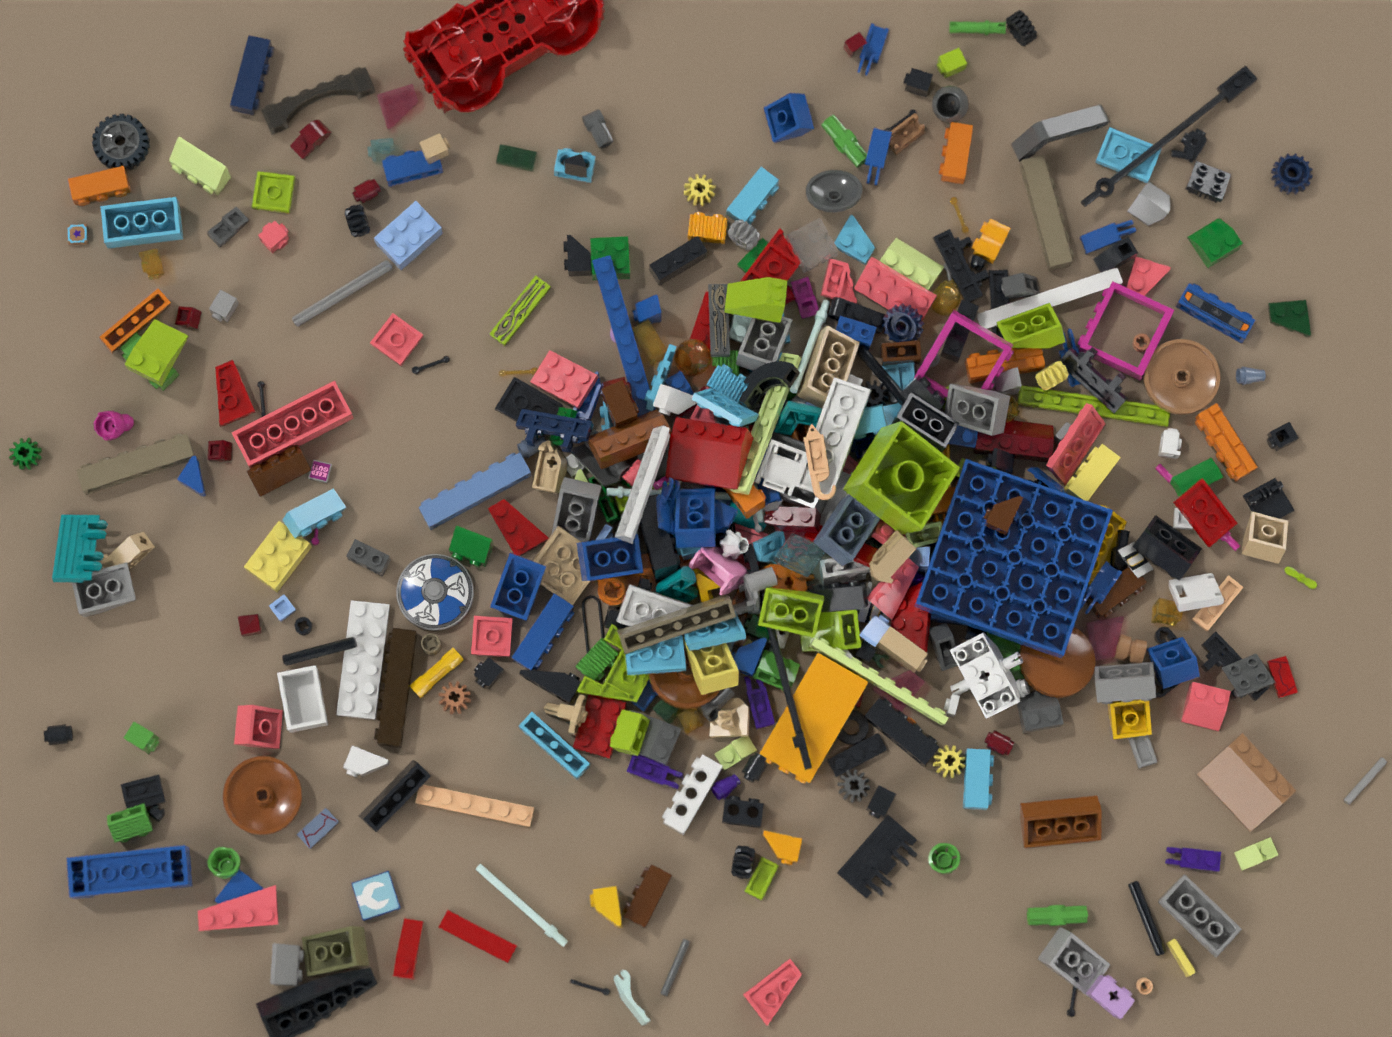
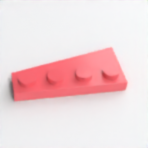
M276 885L199 910V931L279 925Z

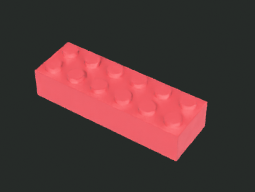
M333 381L232 432V435L249 468H251L253 465L267 461L273 455L284 452L288 447L301 446L354 419L336 382Z

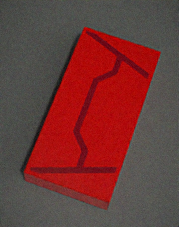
M1283 656L1267 661L1270 674L1275 681L1274 686L1278 699L1298 693L1287 657Z

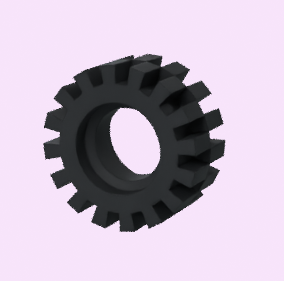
M1021 10L1006 18L1007 28L1010 29L1009 32L1013 34V38L1021 46H1026L1038 37L1032 21Z

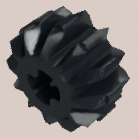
M359 204L346 208L345 216L351 235L355 238L369 234L370 227L363 206Z
M874 380L873 385L866 381L865 388L870 389L871 393L875 394V400L871 399L870 393L865 408L879 404L886 406L884 401H889V397L886 396L888 389L882 390L883 383L876 386V380Z
M738 845L736 847L731 867L733 876L740 879H749L751 877L756 854L754 848L745 845Z

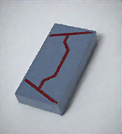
M325 808L297 835L311 849L339 822Z

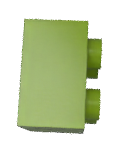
M901 421L881 427L843 490L895 531L897 530L903 535L923 529L960 467Z

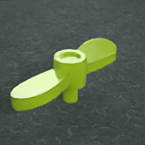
M1292 567L1284 568L1287 575L1296 578L1298 582H1302L1308 588L1315 589L1317 587V583L1314 580L1306 578L1302 573L1299 574Z

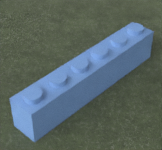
M512 453L505 458V461L491 464L485 472H476L471 476L472 479L466 482L462 480L454 485L455 488L449 491L445 489L438 493V497L433 500L429 498L421 502L419 510L429 529L432 530L531 477V471L521 453Z

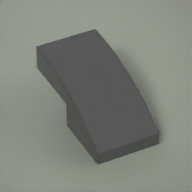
M235 207L222 217V221L208 230L207 235L220 248L249 222V219Z

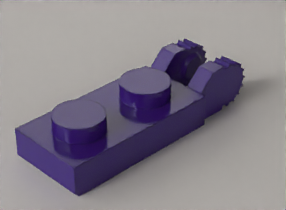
M745 676L747 696L756 730L775 725L763 681L756 679L759 688L752 690L751 680L749 676Z
M632 755L626 771L677 790L679 788L677 783L665 780L667 773L677 778H682L684 775L679 771L671 769L670 766H665L640 755Z
M1166 847V852L1178 853L1181 856L1180 861L1165 859V864L1180 866V868L1220 871L1221 852L1184 847Z

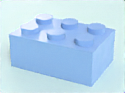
M415 201L376 235L374 240L375 244L402 270L440 237L443 232L442 227Z

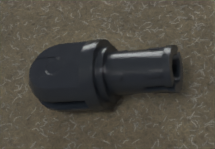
M1118 530L1116 546L1111 550L1110 565L1116 570L1123 572L1128 568V564L1118 550L1128 545L1130 531Z

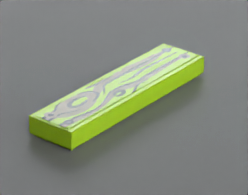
M535 275L489 335L505 346L550 290L551 286Z

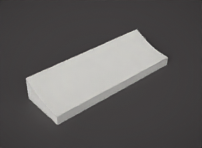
M660 426L652 430L615 538L633 544L670 439V428L666 426Z

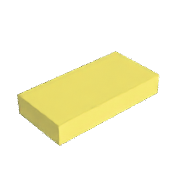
M1172 939L1168 941L1166 945L1185 976L1193 975L1195 969L1177 940Z

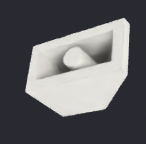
M660 384L653 406L660 408V413L670 416V413H682L697 402L692 400L693 395Z
M352 746L343 768L347 770L346 774L357 778L358 775L365 776L388 766L390 762L385 758Z

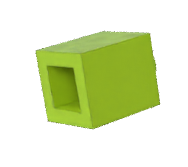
M957 48L939 56L936 65L939 73H943L944 77L948 78L966 70L967 62L960 48Z

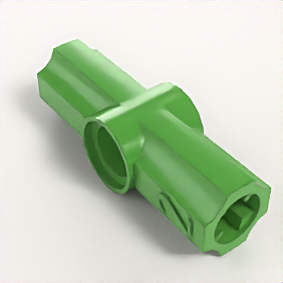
M835 115L829 116L821 124L822 128L833 139L835 147L842 154L844 153L856 168L862 166L866 161L867 153L858 144L856 136L851 130L846 129Z
M1051 905L1048 907L1027 908L1028 925L1049 924V926H1062L1072 923H1087L1088 919L1086 906L1065 907V905Z

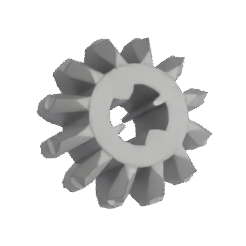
M740 219L736 220L728 230V236L731 238V241L745 250H752L760 240V234L757 232V229Z

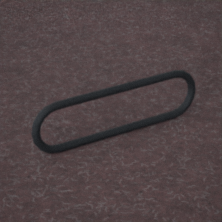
M591 595L585 597L582 601V614L587 653L589 652L585 615V602L587 599L593 598L598 603L601 638L604 639L601 603L597 597Z

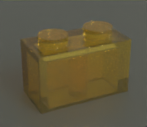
M649 319L632 328L635 340L650 365L652 366L663 360L667 349Z

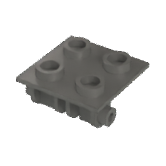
M1257 653L1222 667V670L1235 688L1234 695L1236 698H1243L1247 694H1253L1254 691L1258 692L1259 689L1268 688L1269 685L1275 683Z

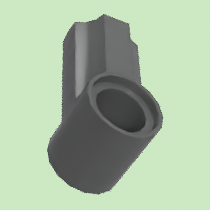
M600 109L582 117L588 132H591L599 149L606 148L614 142L605 125L606 122Z
M730 688L723 689L711 702L696 708V710L708 721H714L718 718V711L735 693Z

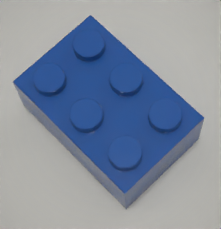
M638 534L635 535L633 544L615 537L576 543L582 581L643 573Z

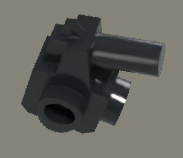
M1197 128L1190 133L1186 132L1181 141L1184 143V150H1172L1171 157L1186 159L1193 163L1207 143L1206 133Z

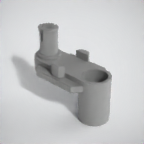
M772 567L743 576L744 583L738 585L740 592H745L744 602L733 605L737 616L747 612L751 615L760 614L761 602L759 591L778 584Z

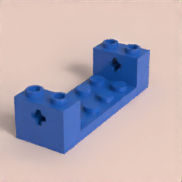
M186 845L67 858L69 897L72 899L94 898V895L168 887L172 889L193 887L190 848Z

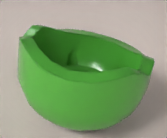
M948 843L935 845L929 853V865L934 871L941 874L954 872L960 864L958 849Z
M218 847L209 855L207 864L210 871L216 877L222 879L230 878L236 875L240 868V857L231 848Z

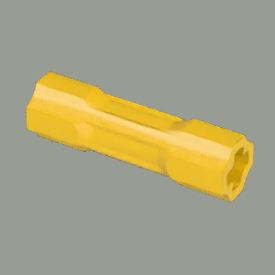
M451 648L434 666L409 685L410 688L421 699L446 674L462 663L464 659L454 648Z

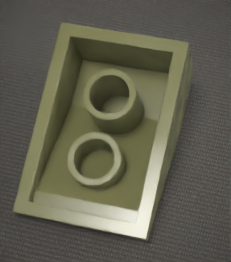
M349 926L302 937L307 977L369 966L364 927Z

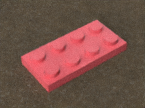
M874 257L869 259L854 287L856 291L888 310L892 309L894 305L899 307L902 303L905 306L911 305L913 309H918L919 315L923 316L921 318L922 321L937 296Z
M1088 403L1080 410L1078 417L1069 427L1067 434L1059 442L1056 451L1046 464L1058 482L1065 486L1106 424L1093 405Z

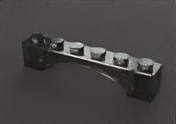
M358 67L347 75L341 74L336 76L330 82H321L313 89H304L296 96H287L279 103H270L261 111L271 135L289 129L288 124L295 115L316 101L339 95L357 96L359 100L376 92L366 67Z

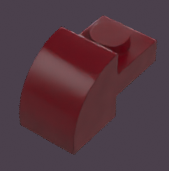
M316 119L300 130V135L290 147L301 159H306L332 132L320 119Z

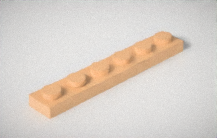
M422 785L418 789L415 802L420 805L526 827L531 826L534 807L428 785Z

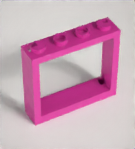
M1112 281L1110 287L1104 289L1102 296H1104L1102 303L1098 302L1094 309L1096 313L1094 319L1090 318L1086 325V329H1088L1086 335L1082 334L1079 339V352L1085 354L1092 348L1088 343L1113 292L1162 314L1163 317L1138 368L1097 348H1094L1098 353L1093 359L1141 380L1174 310Z
M954 310L915 377L918 375L926 377L931 383L930 386L935 391L938 390L945 397L948 396L949 389L925 376L954 324L957 322L1003 349L1002 354L981 389L991 390L994 386L992 380L995 376L999 378L1004 369L1001 366L1004 360L1009 361L1014 352L1011 350L1013 344Z

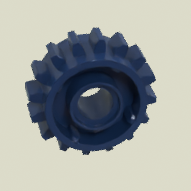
M1288 153L1285 158L1281 156L1278 159L1279 162L1276 161L1273 166L1275 168L1271 170V173L1274 175L1271 180H1275L1274 186L1279 187L1280 192L1286 191L1287 195L1293 192L1296 195L1299 190L1303 192L1306 189L1305 186L1308 187L1310 185L1308 180L1313 178V175L1310 174L1313 169L1309 168L1308 164L1310 162H1306L1303 156L1298 157L1296 153L1290 156ZM1288 171H1293L1296 177H1290Z
M902 303L899 307L894 305L892 309L886 312L887 315L883 317V320L886 322L883 323L882 327H885L886 331L884 333L889 336V340L895 342L918 340L919 334L924 331L921 328L924 325V322L921 320L923 316L919 315L918 309H913L911 305L905 306ZM900 321L904 322L906 324V327H903Z

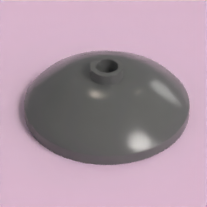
M841 170L824 171L812 177L807 183L806 197L809 203L819 210L832 213L842 212L852 208L860 201L862 185L859 179L849 172Z

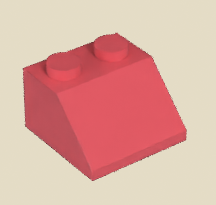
M1192 682L1188 688L1181 722L1219 731L1227 711L1231 691Z
M256 705L238 706L234 745L279 749L283 710Z

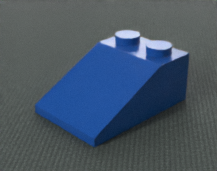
M715 488L679 489L676 496L675 514L677 548L715 547Z
M510 553L490 607L527 620L535 602L546 566Z

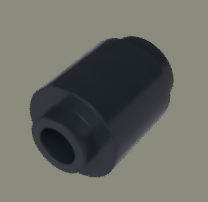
M66 724L47 726V730L44 731V741L48 742L49 746L68 744V741H73L72 726H67Z
M758 753L750 756L742 770L743 778L752 783L759 781L768 766L767 762H765L766 758Z

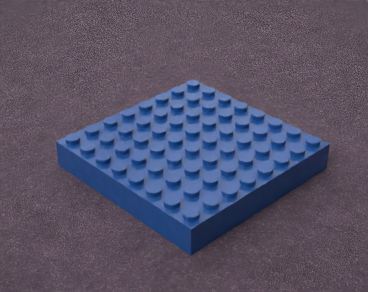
M966 459L914 607L1062 658L1065 654L1113 510ZM1018 496L1024 497L1006 535L984 525L986 520L983 518L988 508L992 510L995 504Z

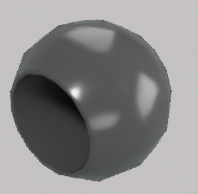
M949 85L942 87L933 96V112L943 122H957L968 111L969 102L967 95L957 86Z

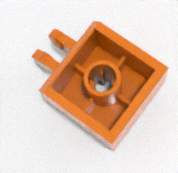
M803 563L770 564L759 569L760 571L769 567L773 568L778 584L770 588L806 591L810 587L806 585V581L815 579L813 574L805 575Z

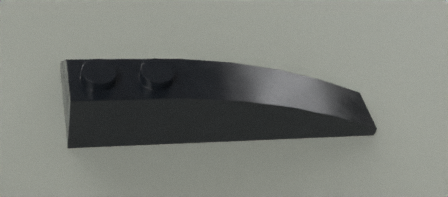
M371 968L352 970L301 984L258 1002L256 1006L269 1037H295L311 1030L316 1026L315 1023L322 1018L324 1020L331 1016V1012L339 1007L342 1009L353 997L358 998L378 983Z

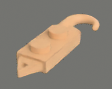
M811 424L807 436L804 438L812 489L818 499L828 500L835 495L836 486H832L829 494L821 492L819 482L829 477L830 470L824 435L820 434Z

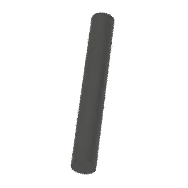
M683 939L660 994L668 996L690 941Z

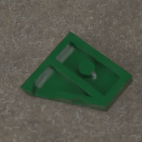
M1306 300L1268 304L1271 324L1283 326L1292 332H1299L1304 334L1305 337L1311 336Z

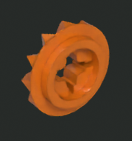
M621 576L604 578L599 583L598 595L604 603L610 606L619 605L624 600L628 584ZM610 583L614 588H620L616 591V598L612 593H607L610 590Z

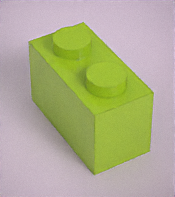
M622 710L617 719L615 732L611 737L610 747L618 752L638 756L650 719L640 713Z

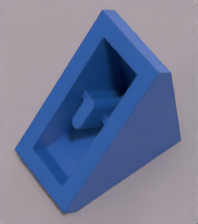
M192 456L177 480L182 485L204 497L206 493L199 460L196 456Z

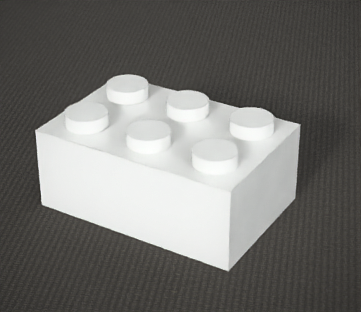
M316 665L277 673L287 730L292 733L328 725L319 672Z

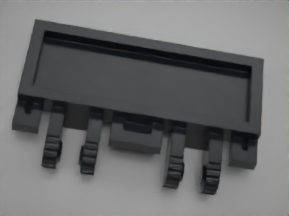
M887 815L837 874L866 899L872 893L865 887L866 885L882 897L884 894L883 890L871 881L872 878L876 876L885 886L890 887L892 883L879 870L886 876L897 864L891 858L892 855L904 866L908 867V860L902 857L897 850L901 846L911 857L915 858L918 854L904 841L913 846L917 839L890 815Z

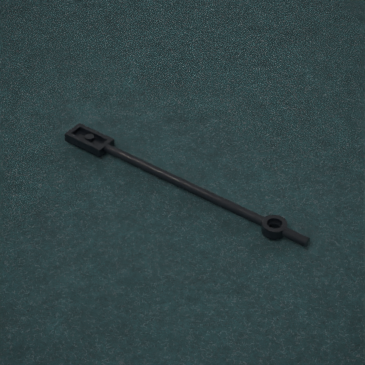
M1245 65L1218 86L1216 90L1219 94L1135 160L1110 179L1100 178L1095 184V191L1084 198L1081 204L1086 207L1098 197H1109L1114 191V185L1222 100L1225 99L1230 103L1253 85L1258 78ZM1101 187H1105L1107 191H1102Z
M749 544L747 552L743 553L745 563L749 562L751 569L747 570V572L751 574L759 571L753 545ZM765 590L759 591L761 609L764 600ZM767 627L796 735L792 737L795 748L800 750L804 769L809 770L812 769V764L776 631L773 628Z

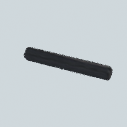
M864 345L859 347L857 354L902 406L906 399L900 394L901 388Z
M349 637L285 654L282 656L284 665H292L356 648L357 641L354 637Z
M1138 881L1128 884V887L1156 956L1166 953V949Z

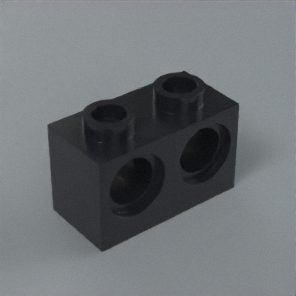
M729 796V799L725 798L722 824L761 828L764 803H760L759 799L748 798V801H742L741 797ZM731 805L737 806L739 813L737 815H730L728 807ZM749 808H756L758 816L755 818L749 817L747 810Z

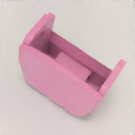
M702 547L691 560L689 567L691 569L699 568L720 586L719 594L721 596L738 589V585L744 583L743 576L747 574V569L736 559H733L732 556L723 557V549L721 547Z

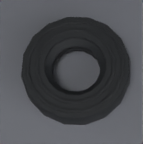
M852 710L846 721H856L859 726L858 732L853 735L848 734L843 726L837 738L845 744L854 745L865 739L869 724L862 713Z

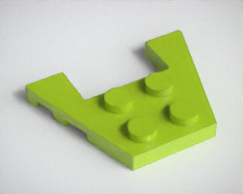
M611 624L603 640L620 649L603 685L584 676L576 692L637 702L649 680V675H627L626 654L618 636V628Z

